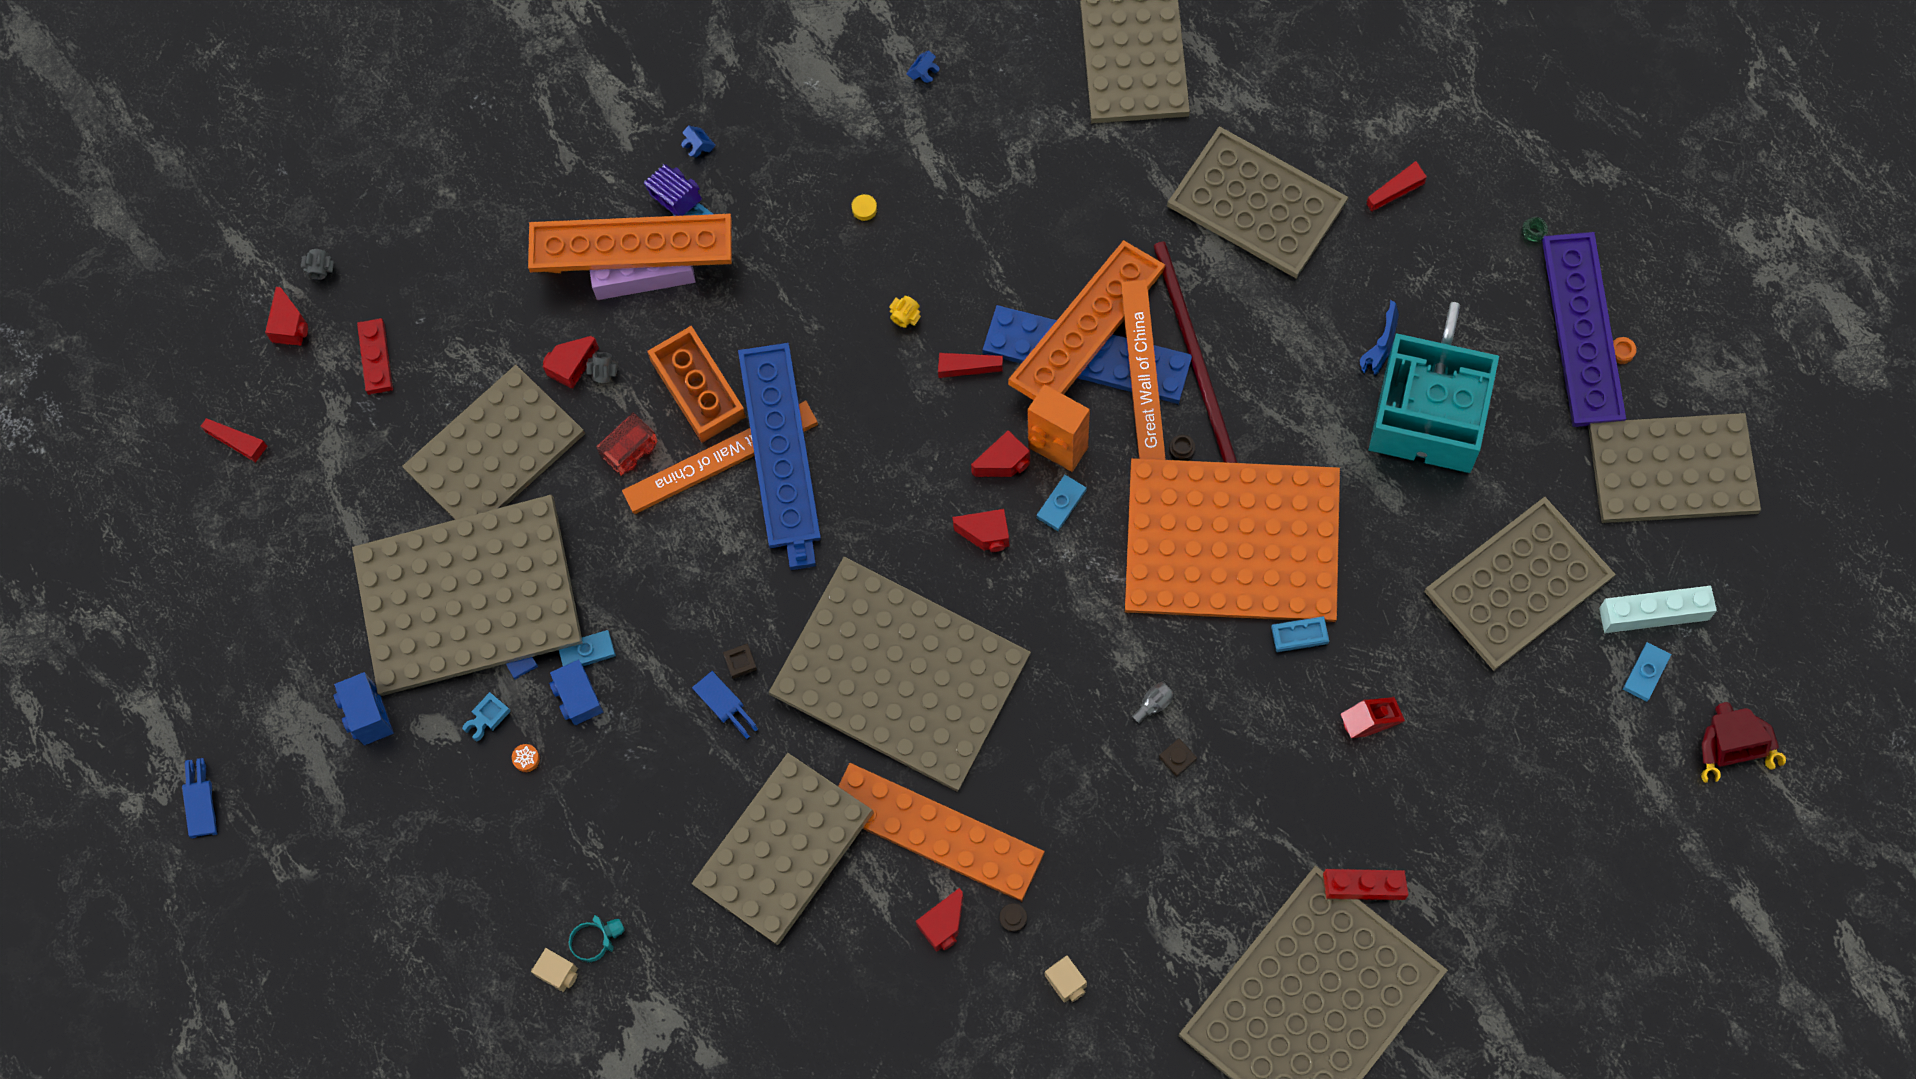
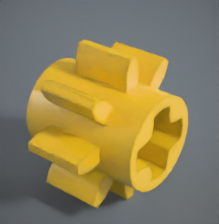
M904 296L901 300L895 298L889 306L891 309L890 313H892L890 318L894 323L904 328L909 323L915 326L921 317L918 310L920 306L914 299L908 296Z

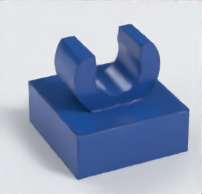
M929 50L920 54L906 74L913 80L921 77L925 83L931 82L933 78L928 75V69L933 73L940 70L938 65L932 63L936 56Z
M688 125L682 132L686 139L683 140L681 146L689 148L693 145V149L689 153L691 157H698L701 151L710 152L716 146L701 128Z
M812 540L793 541L792 544H786L790 570L816 566Z

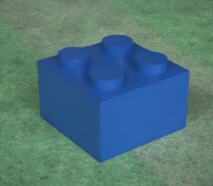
M365 672L334 684L337 691L334 694L335 702L339 709H343L346 716L342 718L343 725L348 733L351 732L354 740L358 739L363 745H367L394 734L382 698L377 693L376 684Z

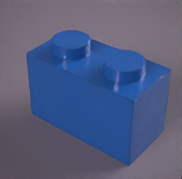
M579 659L550 672L553 681L549 685L555 697L560 695L563 704L559 707L565 720L570 718L573 724L577 725L603 713V709Z

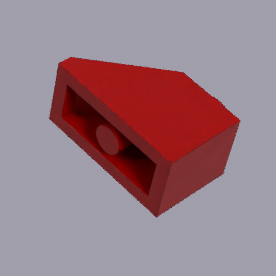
M276 287L265 333L272 343L301 346L303 337H306L308 333V324L282 288Z
M588 336L556 345L553 351L547 353L544 358L543 368L546 375L573 389L586 369L588 358H593V354L599 349L596 339Z
M1007 431L971 464L972 474L975 477H1012L1015 473H1021L1030 464V450L1010 431Z
M1004 509L952 517L954 531L982 550L998 552L1004 550L1005 547H1009V534Z
M1395 697L1363 700L1341 713L1344 727L1351 738L1366 737L1405 721Z
M960 888L916 920L917 927L936 952L941 948L944 951L949 949L957 941L955 938L959 935L964 898Z

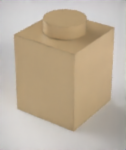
M545 948L531 971L536 977L562 992L565 991L566 987L570 988L578 976L576 973L578 968L573 963Z
M1065 956L1045 971V977L1064 1003L1069 999L1074 1002L1085 994L1084 988L1087 987V982L1068 956Z

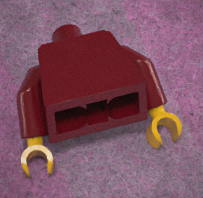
M1723 702L1715 708L1717 715L1712 717L1711 726L1706 728L1702 741L1703 763L1706 764L1707 769L1702 772L1701 777L1705 783L1708 782V771H1712L1715 774V782L1720 779L1721 774L1715 768V763H1718V766L1721 767L1766 757L1765 764L1770 770L1776 767L1773 761L1774 757L1778 760L1779 766H1783L1786 763V757L1782 753L1777 752L1779 748L1773 727L1769 723L1755 716L1748 708L1734 711L1729 702Z

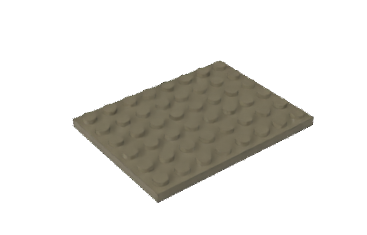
M552 495L352 547L377 693L380 696L583 644L555 501Z
M843 557L773 683L769 695L958 792L1031 652Z
M1315 865L1178 1036L1230 1079H1363L1448 970L1359 899H1326L1323 879L1324 872Z

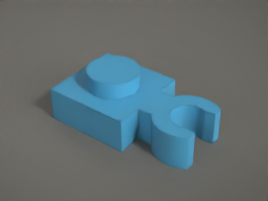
M489 692L473 709L472 713L476 718L467 721L462 729L467 733L471 728L476 727L477 732L472 738L477 742L483 737L484 729L487 726L493 731L511 711Z

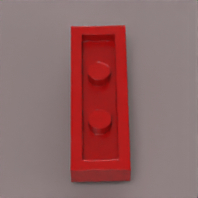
M380 318L358 322L365 390L368 395L392 391L393 386L384 321Z
M1326 869L1323 873L1326 899L1406 900L1409 896L1404 870Z

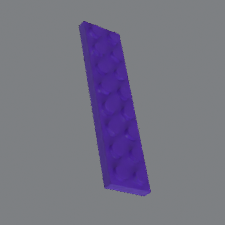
M1595 233L1544 236L1542 243L1572 426L1579 427L1589 426L1594 423L1626 421Z

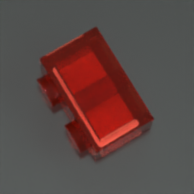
M633 412L596 448L599 455L618 474L622 475L625 471H631L636 466L637 460L644 454H649L655 448L658 440L655 432Z

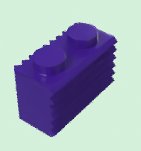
M663 164L662 167H659V171H656L655 174L648 177V180L644 181L651 197L676 216L685 215L702 200L698 193L700 188L697 183L691 178L687 181L683 173L676 167L671 169L666 164Z

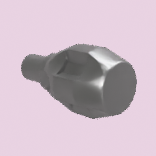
M1163 681L1155 684L1146 692L1143 703L1140 705L1141 708L1132 717L1140 723L1146 716H1151L1164 710L1173 700L1175 693Z

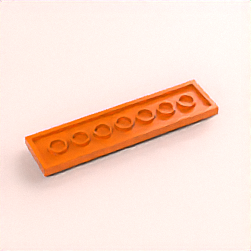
M731 214L529 222L528 269L530 272L732 264Z
M1123 240L1008 379V385L1033 400L1044 384L1064 395L1124 321L1121 282L1147 279V288L1149 290L1163 273L1165 264Z
M849 763L838 786L874 811L863 827L864 830L1021 902L1045 854V851L852 763Z

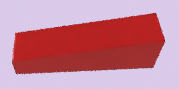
M1415 161L1371 194L1366 204L1372 212L1424 185L1427 176Z
M939 353V378L1003 371V356Z
M207 418L201 425V428L207 434L255 463L268 447L261 439Z

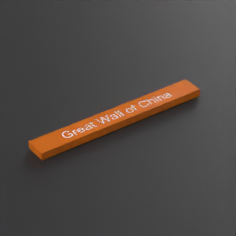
M1147 279L1121 282L1138 455L1139 459L1166 460Z
M807 401L800 403L799 409L804 432L817 426L818 422ZM749 428L623 489L622 492L633 514L635 515L755 456L751 429Z

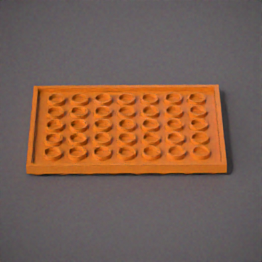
M1131 458L1125 612L1297 621L1324 616L1325 622H1336L1340 468Z

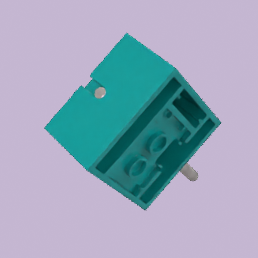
M1450 303L1441 343L1396 333L1388 357L1368 451L1413 461L1416 456L1425 458L1424 463L1471 473L1481 449L1499 356L1451 345L1460 309L1459 303Z

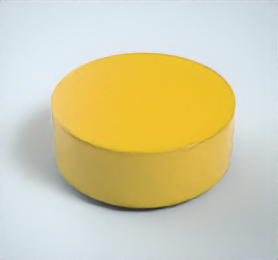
M865 194L857 196L852 202L853 215L862 221L872 219L877 212L875 199Z

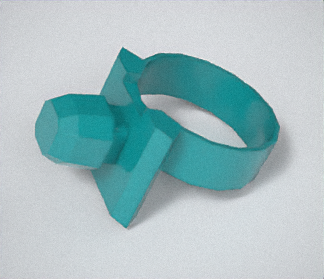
M594 915L592 920L594 923L587 922L574 928L569 937V947L573 955L583 962H593L603 957L607 950L613 952L610 937L616 938L625 931L620 919L608 921L607 925L604 926L600 918ZM593 926L602 930L604 934V948L593 958H580L573 951V937L583 927Z

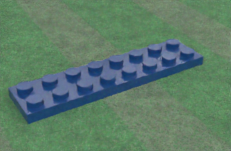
M996 305L983 347V354L1003 356L1005 360L1021 364L1057 320ZM1112 335L1077 378L1132 392L1127 339ZM1154 345L1159 399L1179 404L1192 356L1191 354Z
M789 343L738 350L769 548L787 546L786 544H792L793 541L798 540L819 541L821 537Z

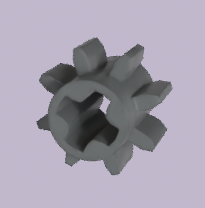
M311 249L307 256H302L301 268H304L303 272H306L307 277L320 280L327 276V272L332 273L334 261H331V257L328 256L326 251Z
M596 352L593 354V359L588 358V362H586V374H592V380L595 382L611 381V376H616L618 361L612 360L610 353Z

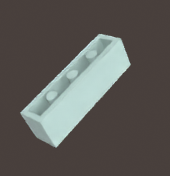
M1711 586L1606 598L1599 608L1604 633L1708 621L1717 611Z

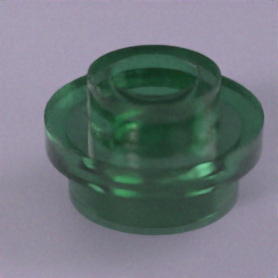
M1532 217L1524 222L1522 233L1526 239L1538 242L1547 235L1548 226L1542 218ZM1536 228L1539 232L1535 233L1532 232L1530 229Z

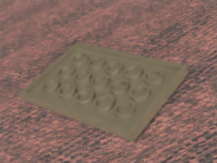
M1080 0L1091 123L1189 116L1190 109L1178 0Z
M1219 126L1169 199L1167 207L1297 279L1347 203L1348 197Z
M515 365L402 467L456 520L508 505L585 435V432L535 382Z
M1745 413L1594 423L1588 426L1602 523L1759 514L1761 511Z
M1543 497L1425 588L1424 592L1492 670L1495 671L1613 579L1616 574L1546 497Z
M787 753L691 884L773 943L779 945L871 818L874 811Z

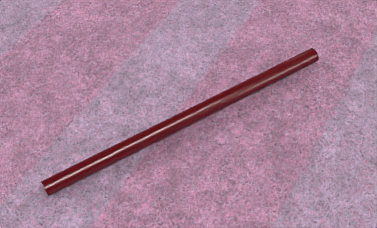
M1158 242L1154 245V250L1158 261L1165 264L1162 274L1188 354L1192 356V367L1223 462L1237 463L1166 243Z

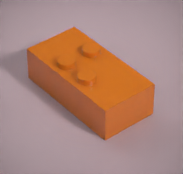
M692 326L647 351L651 363L701 443L746 418L743 406Z
M1044 384L1028 408V448L1073 472L1088 449L1090 409Z

